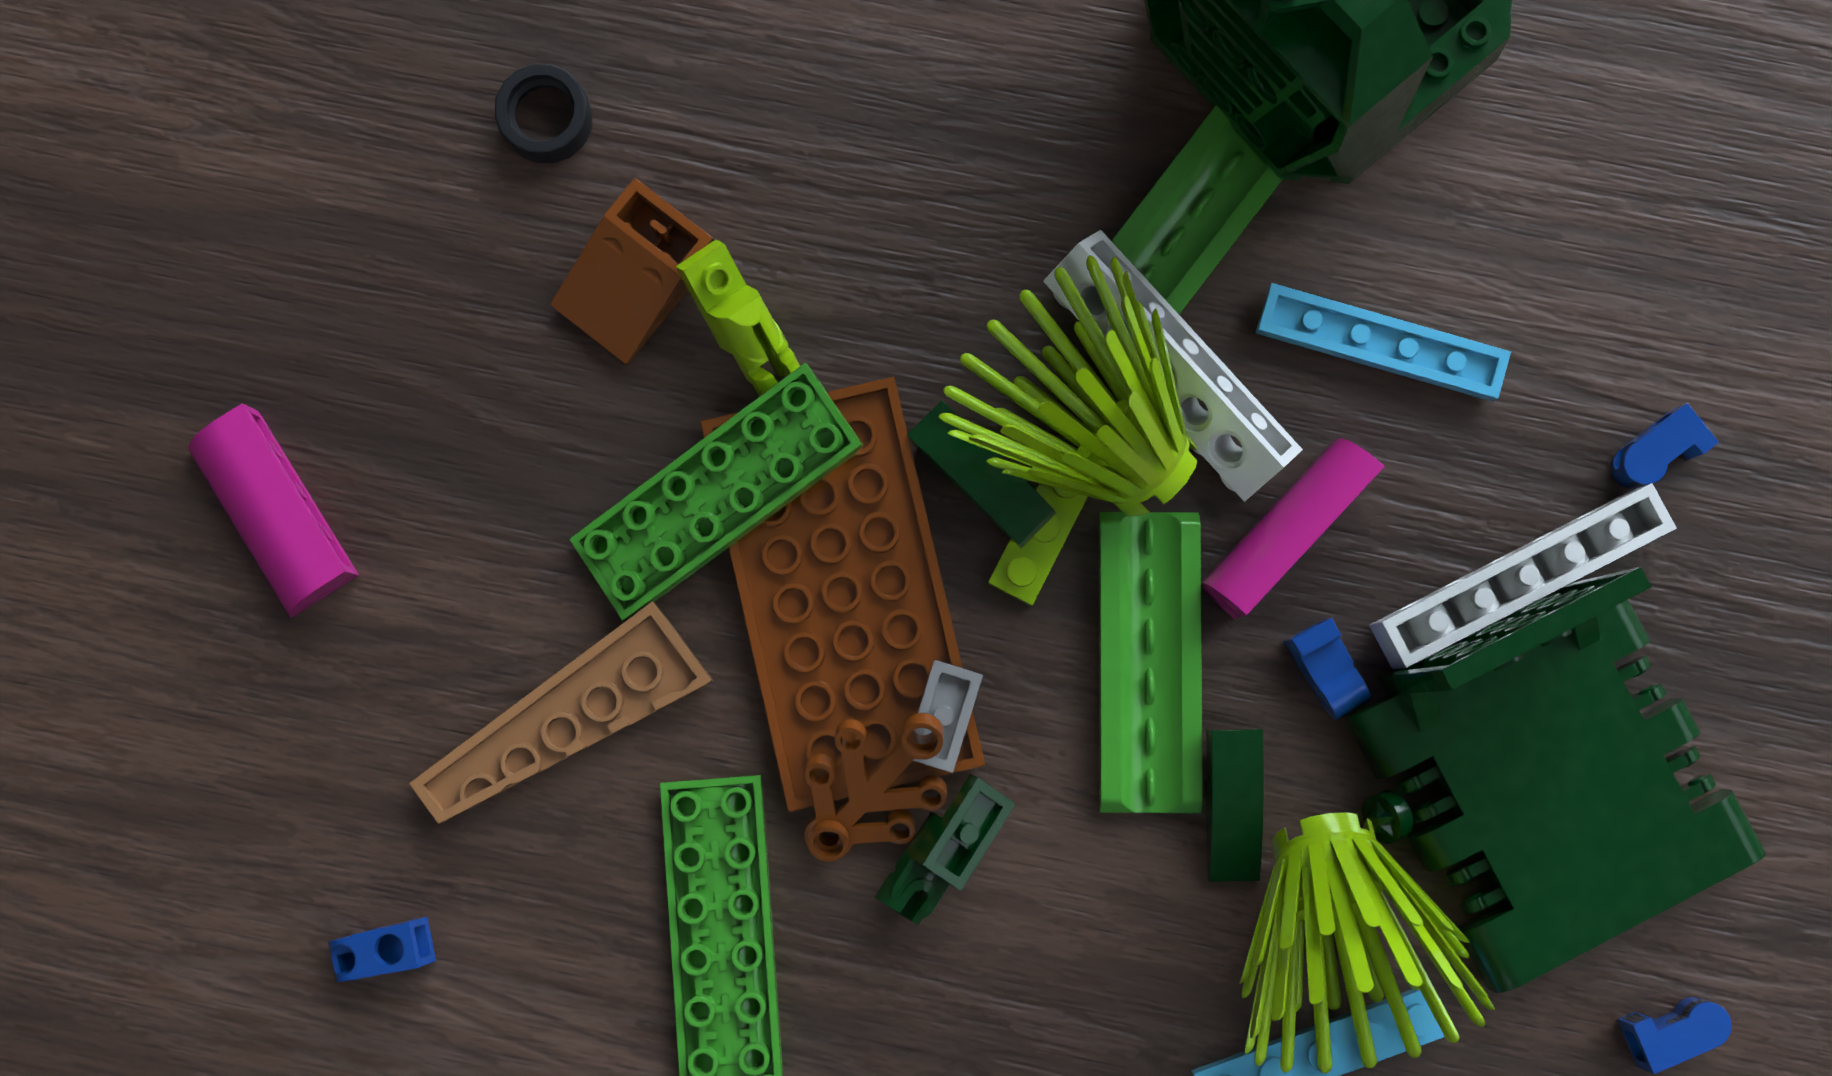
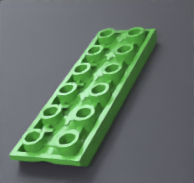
M1216 105L1119 230L1112 242L1170 306L1180 314L1283 179H1280L1233 129L1229 119Z
M804 363L569 540L622 621H626L652 601L656 602L854 456L862 448L863 444L809 365Z
M1099 512V812L1201 813L1202 657L1201 524L1199 512H1149L1142 516H1127L1123 512Z
M761 775L660 783L679 1076H783Z

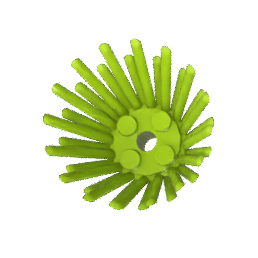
M1089 255L1086 260V266L1104 305L1107 319L1112 328L1105 336L1067 271L1062 267H1058L1054 271V277L1079 319L1074 325L1075 334L1114 396L1030 290L1021 291L1019 295L1020 301L1065 359L1052 346L1043 347L1042 356L1069 387L998 320L988 321L987 330L1076 416L1026 377H1015L1013 384L974 355L964 353L960 357L963 366L1079 448L1077 449L1002 407L994 408L955 386L944 387V394L1002 426L1000 432L1016 441L951 413L939 414V418L952 426L968 432L951 430L948 432L949 435L1032 466L1030 468L1000 458L986 460L988 464L1004 469L1001 472L1003 474L1113 503L1127 516H1142L1149 513V511L1141 502L1155 495L1164 505L1183 488L1197 464V459L1188 450L1189 448L1198 449L1185 432L1164 331L1157 309L1155 308L1152 312L1151 321L1161 364L1143 305L1136 299L1128 271L1126 270L1123 274L1118 259L1115 256L1112 257L1110 266L1122 299L1121 310L1130 334L1098 261L1094 256Z
M1349 812L1327 813L1299 820L1303 835L1295 837L1290 841L1286 827L1276 833L1271 840L1275 863L1239 983L1244 982L1242 998H1245L1252 991L1258 965L1261 964L1245 1046V1054H1248L1253 1049L1255 1038L1258 1035L1255 1052L1256 1066L1262 1065L1266 1059L1271 1019L1279 1021L1283 1017L1280 1067L1284 1073H1288L1293 1068L1296 1012L1302 1006L1305 938L1309 1001L1313 1004L1317 1065L1319 1071L1326 1074L1332 1068L1328 1007L1331 1010H1337L1341 1006L1334 937L1363 1065L1367 1068H1373L1377 1064L1363 993H1368L1369 998L1375 1003L1381 1002L1385 993L1406 1052L1413 1058L1421 1055V1046L1376 929L1378 926L1407 984L1413 990L1421 991L1444 1037L1451 1043L1459 1041V1034L1382 890L1386 892L1471 1021L1477 1026H1485L1483 1016L1463 988L1462 982L1450 965V963L1453 965L1480 1003L1486 1009L1495 1010L1484 989L1459 958V956L1469 958L1467 950L1459 942L1460 940L1470 943L1469 940L1376 840L1371 820L1367 818L1363 828H1361L1357 814Z

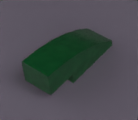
M941 400L907 434L908 438L917 451L945 475L965 498L1015 544L1022 548L1056 514L1055 510L1025 479L1003 474L1001 472L1004 469L994 467L986 462L990 458L1005 460L1000 454L949 435L948 432L951 430L968 432L952 426L939 418V414L951 413L960 417Z
M1263 729L1206 730L1208 780H1205L1208 881H1260L1264 805Z

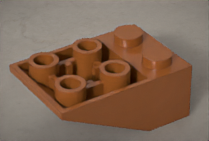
M634 178L602 217L550 305L628 366L688 291L676 266L707 246L714 239L637 178Z

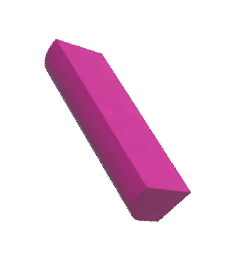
M242 403L208 424L193 437L188 445V451L291 618L359 576L258 410Z
M1338 438L1333 441L1201 582V589L1234 620L1246 616L1385 466L1366 450L1349 440Z

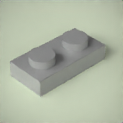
M934 660L918 713L931 714L941 722L944 731L943 746L941 751L933 758L926 760L914 759L913 761L953 773L981 684L982 674ZM926 728L914 730L919 735H927L932 732Z

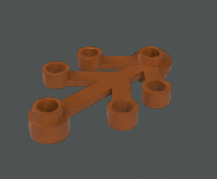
M918 713L909 717L902 728V740L868 778L863 749L866 744V728L861 722L854 719L842 721L836 729L835 745L842 752L849 799L837 812L831 790V784L835 778V762L825 754H815L807 760L804 779L811 787L815 816L808 821L805 827L804 841L814 857L821 861L833 862L847 854L853 844L886 841L898 845L907 844L915 836L916 820L912 813L903 809L922 808L927 811H936L945 805L947 786L944 780L937 776L922 778L918 782L917 787L887 789L914 759H930L941 751L944 731L941 722L936 717L928 713ZM926 728L932 732L927 735H919L914 730ZM854 733L859 739L850 742L845 740L842 735ZM819 767L825 769L828 774L818 776L811 770ZM933 789L940 794L936 797H928L923 792ZM894 810L888 814L886 822L856 823L865 812ZM897 823H903L909 828L904 831H898L892 826ZM822 832H833L837 835L829 837L824 835Z

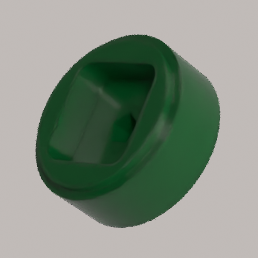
M1383 790L1365 800L1362 808L1364 822L1367 818L1372 821L1375 837L1378 841L1392 844L1411 833L1413 828L1412 812L1407 802L1399 794L1391 790Z

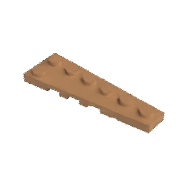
M652 601L409 784L436 822L442 824L694 693L714 680L658 605Z

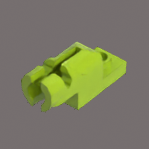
M715 239L676 266L678 273L720 348L734 356L745 378L754 386L759 397L778 383L770 372L761 368V365L769 361L775 373L780 377L789 375L800 367L794 353L788 347V342L780 327L772 318L760 294L756 289L746 285L723 242Z

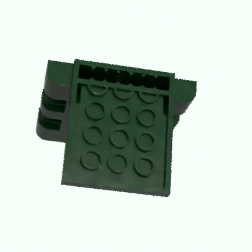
M1641 567L1572 582L1407 668L1394 669L1380 676L1379 678L1388 695L1345 717L1376 778L1384 779L1424 761L1425 768L1411 774L1396 784L1400 793L1416 792L1432 781L1438 787L1441 795L1418 805L1413 810L1412 815L1416 823H1419L1448 809L1451 813L1409 834L1407 837L1424 870L1431 872L1444 869L1474 855V858L1447 872L1445 878L1450 886L1461 885L1483 873L1490 886L1470 894L1461 902L1460 906L1465 915L1483 910L1485 907L1496 902L1500 904L1457 926L1470 943H1463L1487 989L1492 992L1502 993L1518 988L1755 864L1766 855V851L1732 790L1720 789L1690 805L1689 802L1709 792L1715 787L1716 783L1711 774L1697 776L1680 786L1673 773L1694 764L1700 758V754L1695 746L1685 748L1666 758L1664 757L1665 754L1692 741L1701 734L1683 699L1671 698L1641 714L1639 710L1658 701L1667 694L1661 683L1647 686L1633 696L1629 693L1624 681L1645 673L1651 666L1648 658L1645 655L1627 662L1618 668L1613 663L1644 647L1651 641L1628 600L1652 587Z

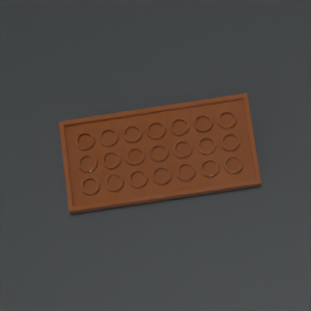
M894 376L827 392L862 442V448L842 465L729 547L788 812L814 806L811 787L805 782L804 771L807 760L815 754H825L835 762V778L831 784L834 801L849 798L842 752L835 745L836 729L842 721L854 719L861 722L866 728L867 735L863 755L868 778L902 740V728L905 721L909 717L918 714L934 660L963 668ZM737 413L701 421L704 438ZM973 710L953 773L985 766ZM854 733L842 735L845 740L850 742L859 739ZM912 761L888 788L917 782L926 776L938 777L951 774V772ZM819 767L811 770L818 776L828 774L825 769Z

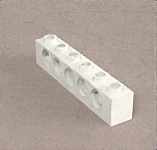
M1097 231L1079 242L1056 268L1062 267L1067 271L1104 336L1112 328L1107 319L1104 305L1087 269V257L1092 255L1098 261L1130 334L1121 310L1122 299L1110 266L1112 257L1115 256L1118 259L1123 274L1126 270L1128 271L1136 299L1143 305L1161 364L1151 321L1154 309L1156 308L1158 311L1171 367L1174 371L1173 376L1185 432L1198 449L1193 450L1202 455L1219 473L1224 485L1236 492L1245 502L1303 449L1103 231ZM1054 269L1043 282L1051 289L1057 302L1064 308L1069 309L1078 319L1054 277ZM1197 398L1206 404L1208 411L1200 406ZM1231 435L1240 441L1242 448L1233 442Z
M1651 483L1633 489L1383 617L1369 626L1391 668H1407L1677 528Z

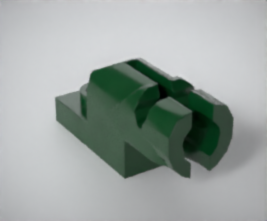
M969 774L943 817L930 812L910 845L895 863V871L887 876L875 898L918 926L921 920L928 917L934 910L949 885L962 891L1016 804L980 778Z

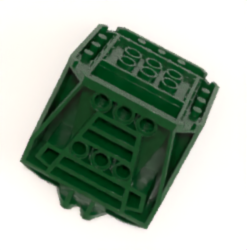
M1144 0L1151 29L1150 40L1213 108L1216 105L1229 119L1235 132L1283 180L1300 181L1301 177L1330 178L1329 183L1350 184L1496 62L1510 38L1512 0Z

